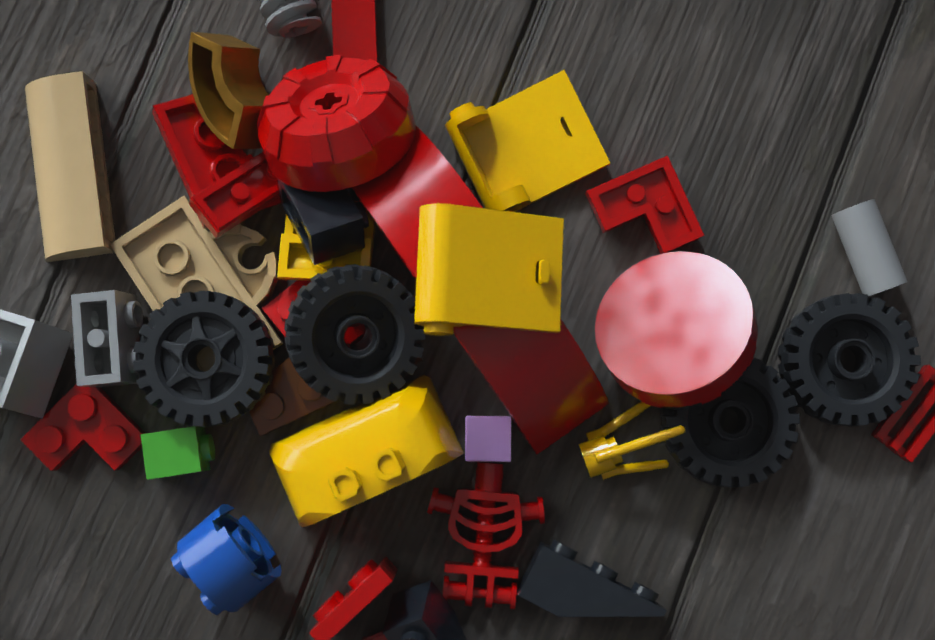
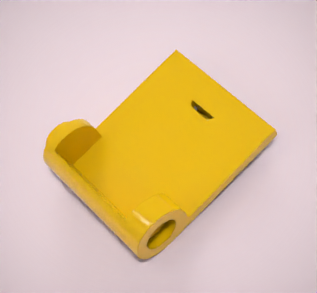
M565 70L487 109L484 106L475 107L472 102L465 103L449 113L451 119L445 124L448 134L485 209L516 212L611 165Z
M453 204L422 205L419 216L414 323L424 326V334L438 336L453 335V327L464 325L553 333L560 332L564 218Z

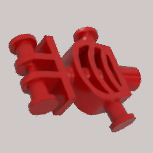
M477 462L475 489L458 488L455 497L438 493L439 488L434 487L427 513L432 514L433 510L449 514L448 530L452 538L466 548L475 551L473 553V563L445 561L444 572L467 574V582L449 581V576H444L442 595L446 601L447 599L465 601V606H472V597L485 598V608H492V603L508 604L510 609L515 610L517 582H512L511 586L494 585L495 577L518 579L519 569L513 566L491 565V553L506 549L518 542L522 536V521L539 519V523L544 524L545 515L542 496L537 497L536 502L520 503V497L517 493L502 492L504 464ZM468 499L478 500L479 503H478V504L473 503V502L469 501ZM496 501H497V502H507V503H505V504H501V505H498V506H496V504H495ZM460 505L473 512H477V521L466 517L458 511ZM513 510L514 516L494 523L495 514H502ZM456 520L464 526L476 530V539L470 540L462 535L458 530ZM514 526L509 537L493 542L494 532L506 530ZM474 575L487 576L486 588L473 587Z

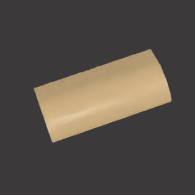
M83 71L36 79L25 86L45 261L54 262L115 253L109 245L115 241L96 83Z

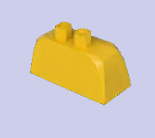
M425 375L405 383L400 389L396 387L390 390L391 395L384 399H381L379 396L373 398V403L358 404L271 444L269 454L301 527H307L432 471L464 454L431 378Z

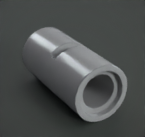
M875 199L859 203L831 215L862 294L871 296L908 282Z

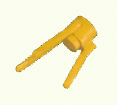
M640 402L603 427L586 433L588 441L578 445L590 477L601 475L604 480L620 474L667 468L669 466L667 460L615 464L623 462L621 455L684 434L685 427L679 425L621 445H617L614 436L605 439L607 435L651 406Z

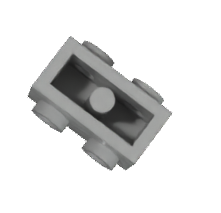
M117 290L72 294V324L77 386L107 387L138 384L136 380L140 379L139 373L134 371L133 361H137L138 353L134 352L135 342H140L139 328L143 324V311L140 303L137 301V295Z

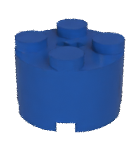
M222 504L181 538L177 543V552L171 557V562L177 572L187 579L191 578L201 591L200 598L202 603L215 615H219L224 610L233 613L239 611L280 577L282 573L280 565L275 569L272 567L270 559L276 553L267 538L245 515L237 520L228 514L234 509V507L228 504Z

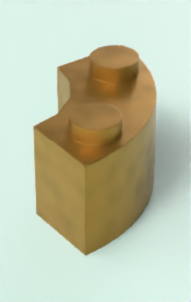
M191 32L188 50L189 79L196 105L205 123L217 138L232 149L262 148L258 138L257 121L265 96L269 95L262 85L258 67L260 49L230 35Z

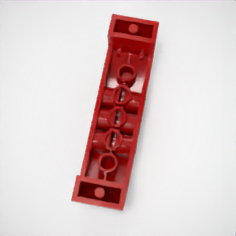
M417 125L412 146L395 166L373 180L350 188L357 201L362 203L415 280L417 278L420 207L426 204H453L483 208L455 169ZM561 318L560 332L557 333L474 325L453 327V334L512 416V421L536 455L609 404L595 372Z

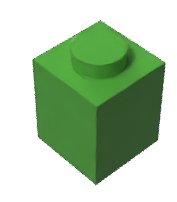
M192 426L141 434L146 480L211 470L210 461L215 459V446L212 435L206 434L205 427Z

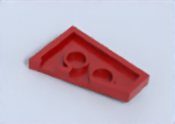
M193 94L153 105V117L189 197H192L254 158L251 154L246 155L242 149H232L217 138L201 116ZM280 198L270 203L263 209L280 204ZM199 218V220H200V222H201V224H202V226H203V229L207 228L206 225H205V224L202 222V220Z

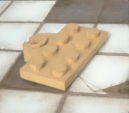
M182 196L109 244L152 311L161 309L164 306L163 302L168 299L178 298L180 294L186 292L212 291L223 293L242 301L258 314L260 319L264 321L268 328V333L273 339L275 347L273 350L284 344L260 308L273 294L279 280L277 277L279 262L277 254L275 252L266 254L262 264L256 269H246L242 264V255L247 248L262 246L267 241L259 232L238 224L216 239L208 228L203 229L198 215L189 205V199L186 196ZM209 346L202 348L196 356V363L201 371H208L215 363L214 351Z

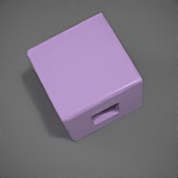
M466 416L465 461L511 462V416Z

